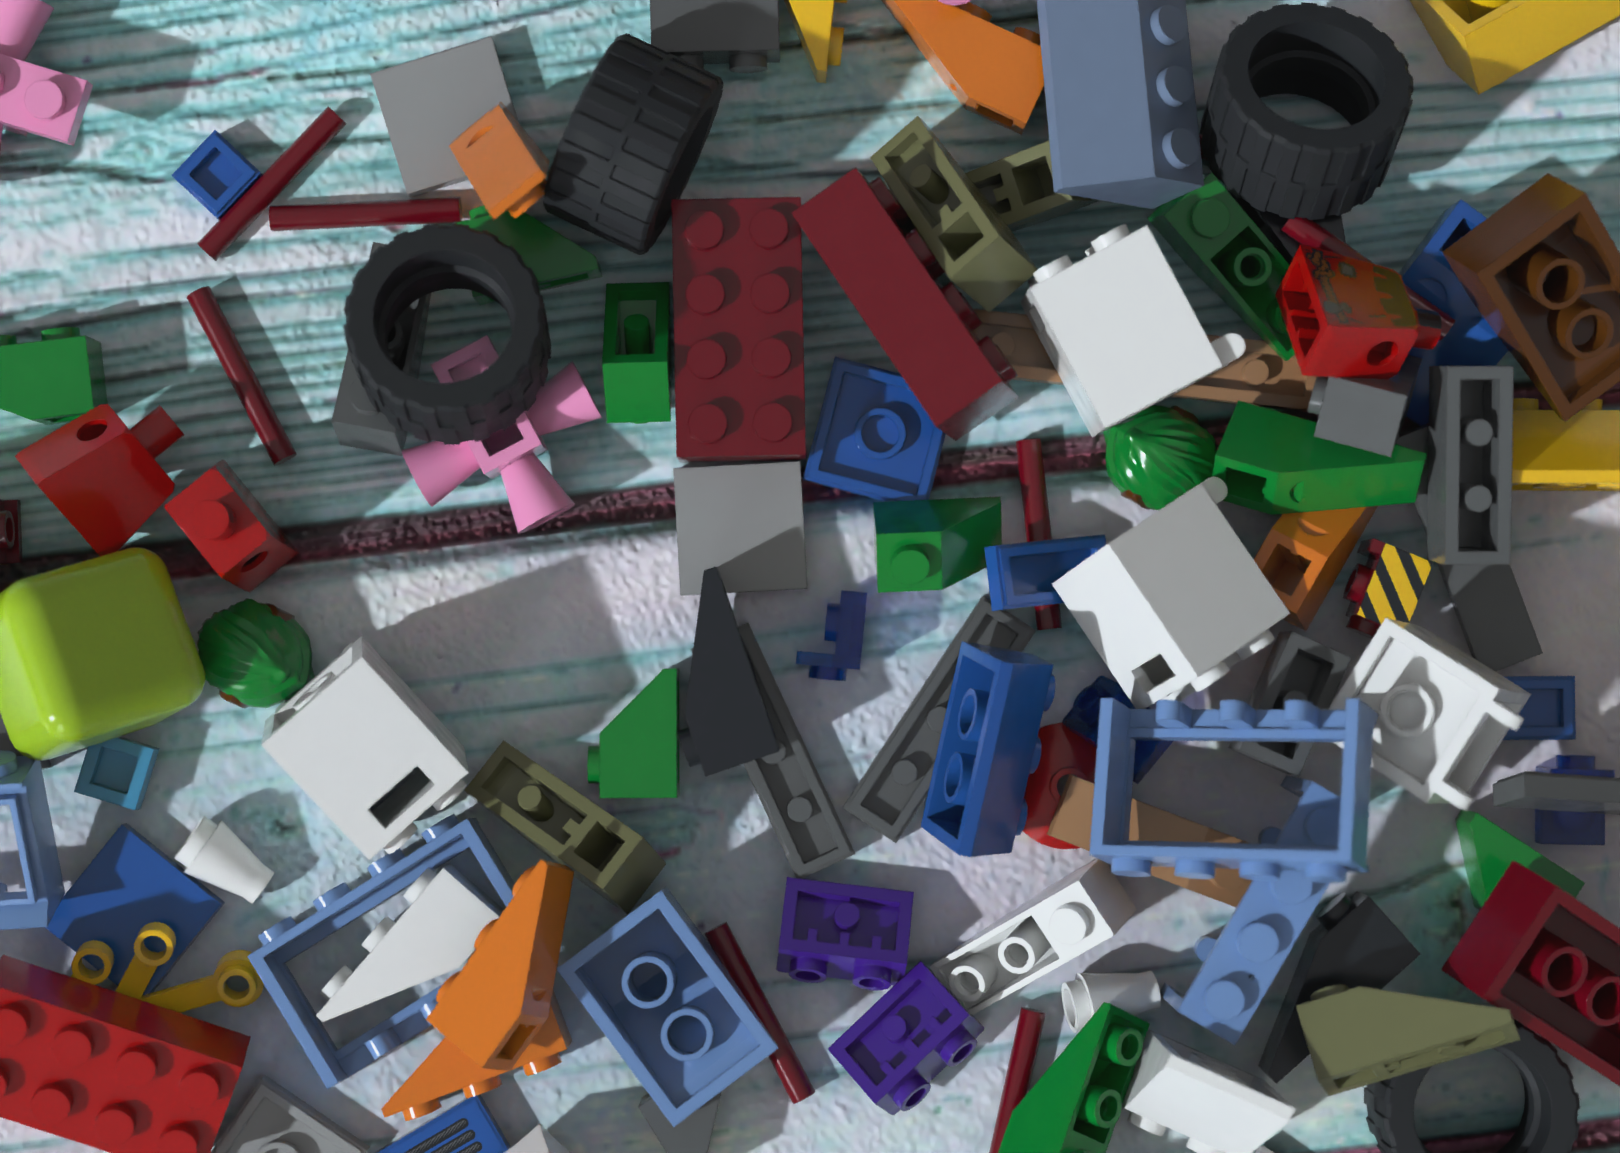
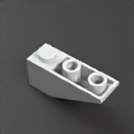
M1097 858L1052 884L932 963L929 967L971 1015H974L1111 938L1135 913L1137 908L1116 876L1111 873L1108 864Z
M452 864L443 867L438 874L428 867L404 894V897L412 904L395 923L386 916L364 940L362 946L370 953L353 972L348 966L344 965L319 993L328 1002L318 1012L316 1017L325 1022L460 968L475 952L474 943L478 934L489 922L499 918L504 909Z

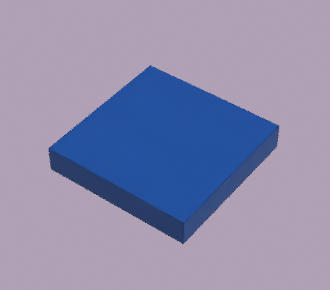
M835 356L803 481L880 501L929 500L946 434L935 426L900 373Z
M125 823L121 824L63 896L52 919L45 928L75 952L87 941L97 940L107 944L114 954V964L107 978L118 986L135 954L134 942L140 929L151 922H161L168 925L175 933L176 945L170 959L166 963L157 966L143 995L154 992L225 902L196 878L183 873L184 869L129 824ZM149 936L144 939V945L152 952H161L167 948L164 940L158 936ZM89 954L82 957L97 970L104 968L102 959L97 955Z

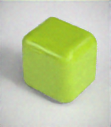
M128 548L18 580L0 593V713L11 743L19 753L29 759L38 761L50 760L153 726L191 705L203 690L205 671L168 569L163 560L150 550Z

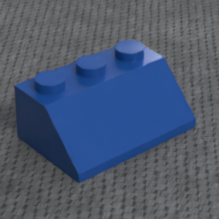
M961 641L920 826L960 856L978 857L1011 853L1015 836H1019L1025 827L1028 808L1024 795L1029 774H1033L1036 771L1040 762L1042 746L1038 732L1043 711L1046 712L1051 707L1056 688L1055 677L1052 674L1054 664L1034 654Z

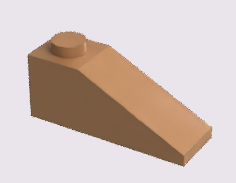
M1069 774L1047 835L1090 851L1094 783ZM1132 798L1129 840L1249 843ZM1151 867L1152 876L1233 907H1237L1252 880L1239 877V869L1215 868V878L1192 879L1174 875L1175 867Z

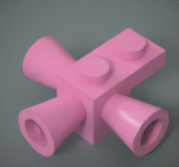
M0 0V151L3 130L27 136L29 132L74 146L93 85L87 80L25 61L54 10L51 5L41 0Z
M486 335L431 364V367L440 383H454L480 374L489 368L499 358V355L491 339ZM573 361L548 380L544 387L541 386L536 395L537 400L528 412L524 411L516 419V423L506 430L501 429L491 434L490 438L477 442L471 440L460 442V445H445L444 442L432 441L402 450L403 457L415 482L431 507L480 468L483 474L491 479L499 475L502 476L518 534L552 520L575 505L537 458V455L548 450L541 437L542 435L602 418Z

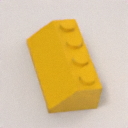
M1410 0L1446 65L1478 95L1503 83L1513 75L1560 51L1568 44L1620 16V0Z
M1513 398L1512 491H1620V410H1602V399H1595L1565 422L1558 417L1554 410H1538V399Z

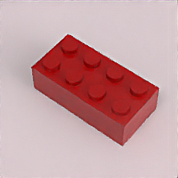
M2 954L0 958L1 1118L109 1153L211 1152L243 1068L251 1036Z

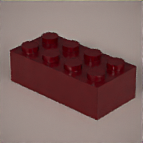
M855 167L792 212V215L938 429L957 441L1019 398L1009 384L1010 381L1019 376L1016 370L989 335L979 340L973 331L982 324L979 316L962 292H959L952 282L944 287L942 286L938 278L945 271L916 229H913L908 234L905 232L902 226L911 220L891 189H888L879 176L869 182Z
M801 197L671 199L676 457L678 461L684 463L806 460L801 227L792 215V212L801 206Z
M1513 860L1441 970L1495 1007L1510 1010L1515 1020L1620 1086V928L1555 884Z

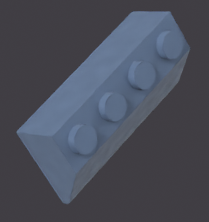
M1037 0L1054 192L1154 209L1204 186L1186 1Z

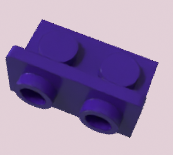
M787 877L776 970L789 973L792 979L805 983H820L827 978L852 980L855 986L866 990L888 989L905 975L914 892Z
M919 961L843 1033L828 1050L877 1106L889 1114L895 1115L900 1110L908 1111L919 1104L930 1091L931 1085L929 1082L947 1065L953 1067L964 1061L976 1048V1038L984 1031V1027L963 1007L923 962Z

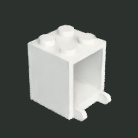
M1123 224L1092 241V247L1085 251L1087 257L1081 261L1072 264L1069 256L1065 255L1033 273L1034 277L1028 281L1030 288L1020 302L1092 438L1224 368L1230 362L1241 357L1245 351V341L1236 333L1226 334L1210 343L1148 225L1130 233L1127 225Z
M1210 477L1102 547L1052 583L1136 709H1146L1156 703L1157 700H1176L1181 702L1195 691L1199 692L1228 673L1230 671L1229 668L1241 659L1245 660L1274 641L1275 637L1269 628L1290 614L1216 504L1224 500L1228 493L1225 482L1218 477Z
M1385 618L1329 710H1345L1346 699H1361L1379 714L1373 730L1371 767L1426 803H1452L1466 811L1473 801V797L1469 795L1470 790L1510 728L1517 731L1524 721V718L1519 713L1531 694L1425 627ZM1334 742L1343 748L1344 742Z
M362 636L355 642L352 641L343 649L341 655L291 699L282 702L276 708L275 713L265 721L261 746L369 860L382 849L388 854L399 849L416 832L417 826L413 823L414 820L431 805L437 811L445 808L467 785L462 780L469 773L464 746ZM418 766L420 768L416 774L374 811L369 809L415 767Z

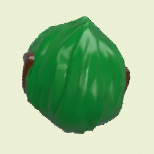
M1153 405L1102 432L1106 443L1105 461L1108 476L1121 492V496L1147 510L1159 511L1213 475L1215 454L1217 452L1215 438L1209 434L1207 429L1199 426V421L1195 415L1174 405L1169 408Z
M246 598L235 605H230L228 609L214 612L211 618H207L202 623L201 629L197 632L199 636L197 640L198 654L205 671V680L211 686L219 689V694L224 700L241 708L249 706L269 708L285 700L288 701L315 677L312 669V650L309 636L295 620L294 615L273 604L258 603L253 599Z

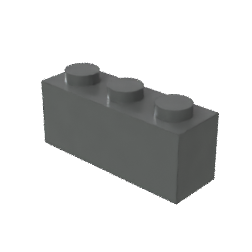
M1429 366L1427 560L1444 565H1511L1514 366Z

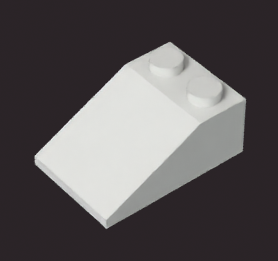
M1150 1029L1147 1031L1142 1053L1137 1060L1122 1104L1125 1109L1131 1111L1127 1121L1158 1136H1163L1166 1127L1190 1137L1186 1147L1196 1153H1253L1290 1122L1295 1108L1265 1080Z

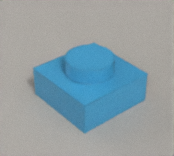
M121 736L89 746L74 792L132 810L141 809L160 748Z

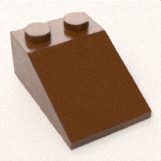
M1547 173L1442 253L1473 304L1558 417L1566 422L1620 381V253L1587 194Z

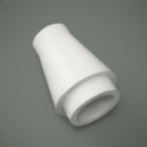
M205 816L200 820L174 857V859L186 866L183 873L239 895L251 904L259 897L275 873L266 867L222 820L215 824Z
M1152 971L1141 973H1077L1075 980L1064 982L1061 988L1065 1016L1073 1033H1078L1104 1002L1113 1004L1134 1016L1149 1010L1158 1009L1161 1006L1159 985Z

